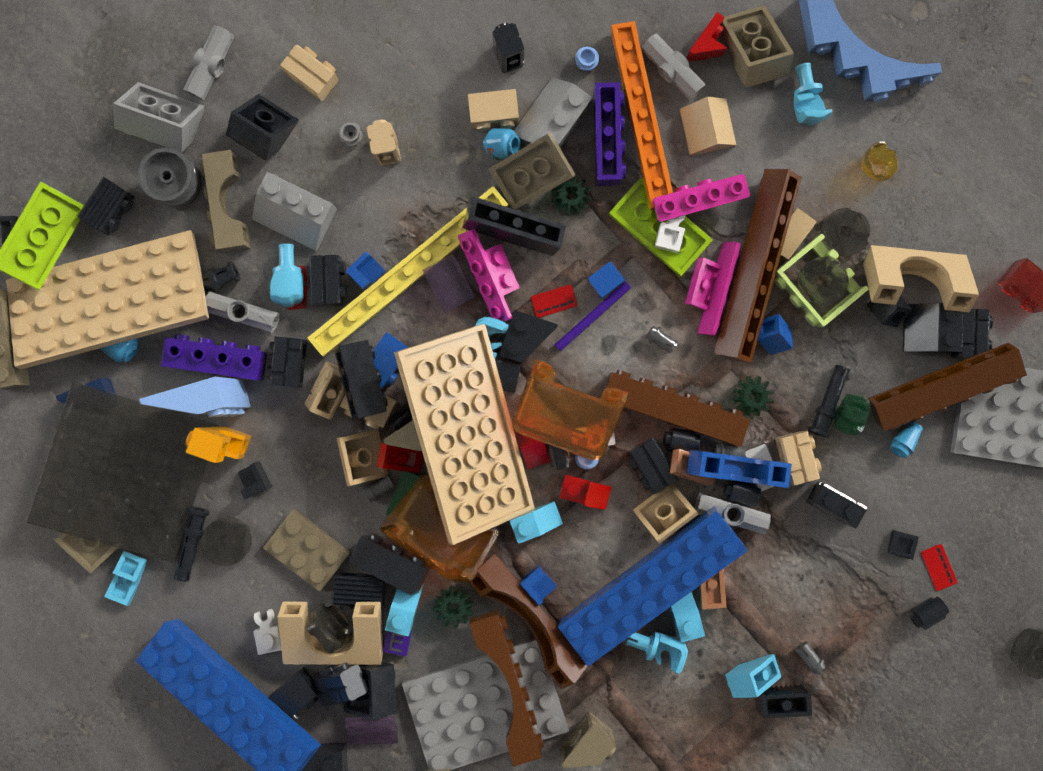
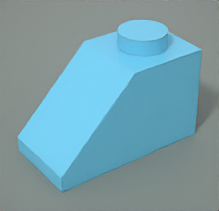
M555 501L510 520L518 544L538 537L563 524Z
M423 585L419 593L413 596L397 588L387 619L386 631L409 636Z
M690 592L670 607L676 634L681 642L705 637L700 614L692 592Z
M770 654L737 665L726 674V678L733 698H749L760 696L781 678V674L774 654Z

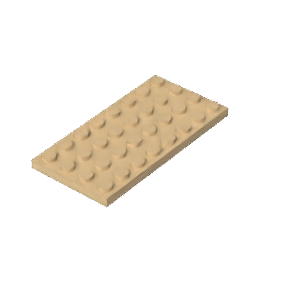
M192 230L55 266L39 291L14 278L6 280L14 365L20 370L209 319L196 239Z
M485 324L394 352L448 543L455 545L535 509Z

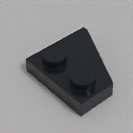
M514 310L499 356L523 363L557 329L558 324Z

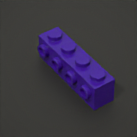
M620 82L595 83L593 90L596 186H619L622 178L626 176V166L622 164V155L625 154V140H621V131H624V116H620V107L624 105V93L620 92Z
M175 334L174 338L165 337L161 366L263 381L267 353L261 352V347L246 345L245 349L236 348L237 343L222 341L221 346L214 345L212 339L198 337V342L189 341L190 336Z

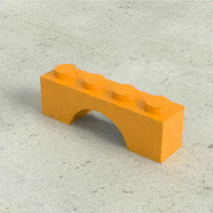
M226 426L194 428V431H191L186 439V445L188 446L186 453L213 463L223 462L225 456L241 459L244 458L251 435Z

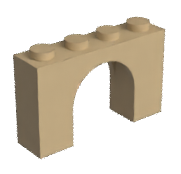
M870 245L863 262L871 302L896 305L904 289L902 279L904 274L918 275L931 281L940 292L945 310L970 312L979 296L967 255Z
M282 602L277 618L283 664L340 665L347 662L348 665H381L384 648L381 602H356L352 617L354 633L350 637L339 641L324 639L312 630L309 623L307 602Z

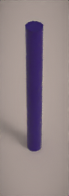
M626 281L623 282L555 343V347L561 352L627 293L631 286Z

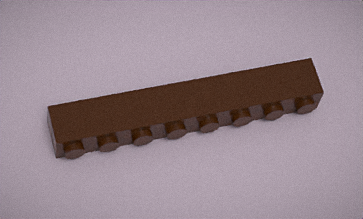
M764 169L726 312L722 320L720 334L716 342L714 354L726 359L747 363L752 362L802 179L801 176L790 169Z

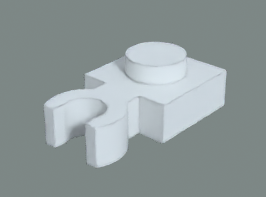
M685 215L666 220L668 223L661 222L655 248L674 253L680 251L685 228L678 226L684 220Z
M272 609L267 611V620L261 618L260 611L254 614V621L260 626L259 629L253 631L258 655L281 650L278 625L272 626L274 611Z

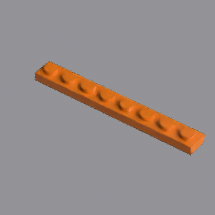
M635 21L613 24L610 31L649 209L654 210L653 199L673 193Z

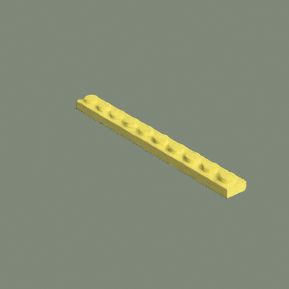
M494 186L479 197L508 207V203ZM467 208L311 334L308 339L318 352L325 357L461 246L458 235L469 231L462 228Z

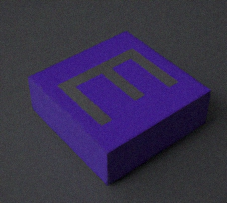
M387 631L383 652L407 656L412 631L409 636Z

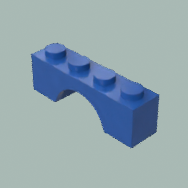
M690 450L687 474L789 488L792 464Z

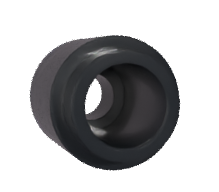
M671 427L669 432L666 431L664 434L663 445L670 452L676 449L690 452V450L698 451L700 435L695 434L694 431Z
M562 433L546 438L547 444L545 446L551 467L556 466L557 470L571 467L570 462L574 461L569 439L565 437V434Z
M731 480L726 482L723 495L726 496V501L746 507H756L760 501L761 488L756 487V484Z
M930 597L911 609L912 615H910V619L918 629L922 627L924 630H927L944 620L946 615L949 614V609L940 597Z

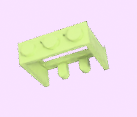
M823 234L816 236L779 267L774 278L775 284L781 290L785 289L790 294L789 300L796 308L801 307L806 313L804 317L807 322L813 327L817 326V328L827 325L869 290L867 286L860 287L852 278L855 275L852 269H845L837 260L839 254L834 249L829 251L821 241L825 238ZM810 249H813L850 293L822 317L784 273L786 269Z

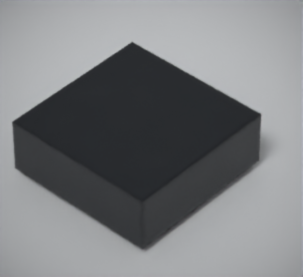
M892 530L887 553L913 560L919 536Z

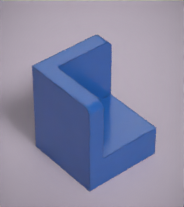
M366 251L346 272L364 290H367L385 273V269Z
M610 261L591 275L588 281L599 294L598 298L601 300L620 286L625 279Z
M779 314L765 318L762 322L758 342L770 355L793 349L792 330Z
M539 565L534 567L520 580L521 586L539 606L543 603V599L556 588V584Z

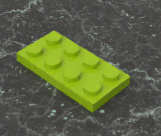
M641 177L608 214L679 277L685 273L713 241L685 216L678 226L685 228L680 251L674 253L655 248L661 222L658 221L655 209H649L644 181Z
M40 181L0 249V272L39 291L79 223L80 219L76 216L84 205Z

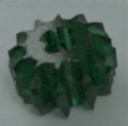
M577 175L572 177V181L567 180L564 184L556 186L558 189L551 190V194L556 196L552 199V204H559L557 207L558 212L565 208L566 216L570 215L571 210L574 211L576 216L579 215V208L585 211L588 207L585 202H591L592 197L586 195L591 191V188L583 187L586 183L585 179H582L579 183L576 182ZM568 191L570 194L571 191L576 193L575 200H573V197L571 200L567 199Z
M747 376L746 383L742 380L737 382L741 389H733V393L739 394V397L733 398L732 401L734 403L740 402L737 410L742 411L745 409L746 416H750L752 412L755 416H760L761 410L764 412L769 411L765 403L773 404L774 402L773 399L768 398V395L774 394V390H766L770 383L765 381L761 384L762 379L760 376H757L754 381L751 376ZM757 393V398H754V400L749 399V394Z
M847 394L842 399L836 413V429L848 435H859L869 417L870 401L863 396Z
M453 585L449 586V593L445 589H441L440 594L442 597L436 596L434 599L439 605L434 606L433 611L441 612L437 616L438 621L444 617L446 618L445 626H448L450 621H453V625L456 628L459 625V620L466 624L468 621L466 616L473 615V611L469 608L474 606V601H466L471 596V593L467 592L462 595V586L458 588L457 592H454ZM449 602H451L452 604L458 603L459 605L457 610L455 608L450 610Z

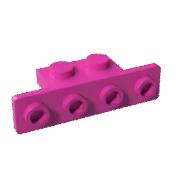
M740 174L714 182L711 179H706L698 182V186L689 188V185L675 188L674 193L654 198L653 204L658 221L663 222L750 197L745 175Z
M475 229L458 235L461 248L469 262L470 269L489 309L490 316L503 322L511 319L512 315L504 295L520 287L502 244L484 251Z
M723 242L717 263L706 258H697L685 304L703 310L698 328L699 334L715 336L719 328L735 263L739 256L741 244L738 242Z

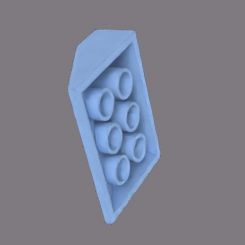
M212 377L139 399L143 405L194 414H208V418L242 415L245 413L244 409L251 407L244 381L222 377Z

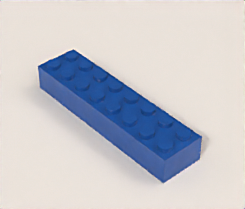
M713 506L563 616L559 621L558 628L586 665L589 666L746 553L747 549L716 507Z
M180 619L164 622L135 660L256 771H302L321 746L318 741L268 699L265 694Z

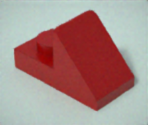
M717 12L690 49L686 57L689 62L723 56L727 48L716 40L724 29L721 26L725 18L723 15Z
M536 417L514 423L513 427L527 468L531 469L550 462Z
M381 443L376 467L420 473L423 452Z
M565 474L559 498L577 502L587 507L606 510L611 486Z

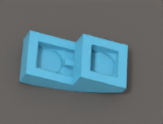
M123 551L113 571L115 576L104 597L130 606L147 560Z

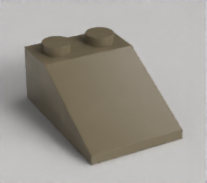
M765 5L725 16L721 26L724 27L723 33L735 71L745 88L790 75L794 52Z

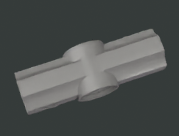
M213 26L204 47L199 48L194 55V68L183 89L186 93L199 100H205L214 79L220 77L224 70V58L235 37L232 33L220 26Z
M657 33L652 35L642 46L641 50L657 66L660 76L666 82L673 83L689 101L695 98L705 87L706 84L689 68V63L685 56L679 51H673Z
M212 292L205 296L208 313L271 333H274V330L277 328L280 314L278 312ZM244 306L246 310L245 315L239 318L237 311L240 307Z
M702 493L699 494L696 500L695 510L698 515L704 514L715 506L726 522L732 526H738L764 535L769 529L771 515ZM734 507L737 509V516L733 520H729L727 512Z

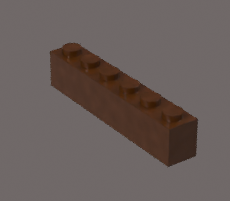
M1005 343L868 398L876 423L884 431L894 430L906 422L920 420L929 413L943 411L952 404L966 402L975 395L992 392L996 387L1004 384L1015 383L1019 378L1027 376L1020 350L1010 343Z
M617 370L616 373H610L601 399L602 401L734 446H742L750 419L744 417V412L732 408L730 412L722 410L721 404L708 401L707 404L698 402L699 397L685 393V396L675 394L676 389L665 385L662 386V389L654 387L653 381L641 377L639 381L631 379L630 373Z

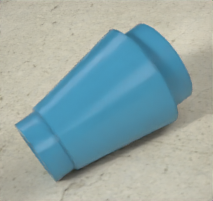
M910 421L891 440V451L903 458L912 455L923 430L922 426Z

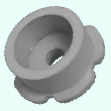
M345 123L340 129L339 138L348 146H354L362 140L363 133L360 131L361 128L358 124Z

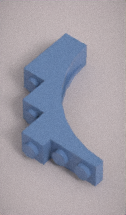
M799 0L808 53L817 52L818 55L832 50L836 77L845 76L846 79L860 75L864 101L873 100L875 103L885 101L896 89L906 88L912 83H918L919 85L930 84L934 82V78L942 73L940 63L916 64L902 62L884 56L868 47L854 35L843 21L833 0Z

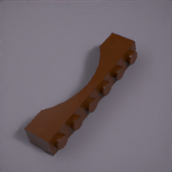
M495 554L484 560L466 580L481 597L492 599L505 605L525 622L535 640H537L545 672L560 689L573 685L588 667L554 624L551 617L542 610L521 586L520 581L506 568L504 562Z
M496 610L470 618L469 624L476 647L486 653L498 665L511 690L513 714L506 734V745L513 767L542 758L541 749L545 748L541 733L536 734L534 725L537 724L534 710H529L527 701H530L527 687H522L519 679L523 677L519 662L514 663L512 654L516 652L512 639L507 640L505 631L508 630L505 616H500L499 611Z

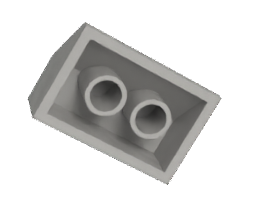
M552 77L514 132L519 137L520 143L525 146L551 132L561 148L591 106L593 97L573 83Z
M138 82L113 103L114 129L182 153L195 138L205 106Z
M267 172L256 193L252 220L317 251L336 214L337 208L333 203Z

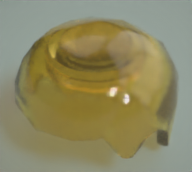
M877 142L864 153L861 165L863 172L871 179L886 181L897 172L899 161L896 151L887 148L886 142Z

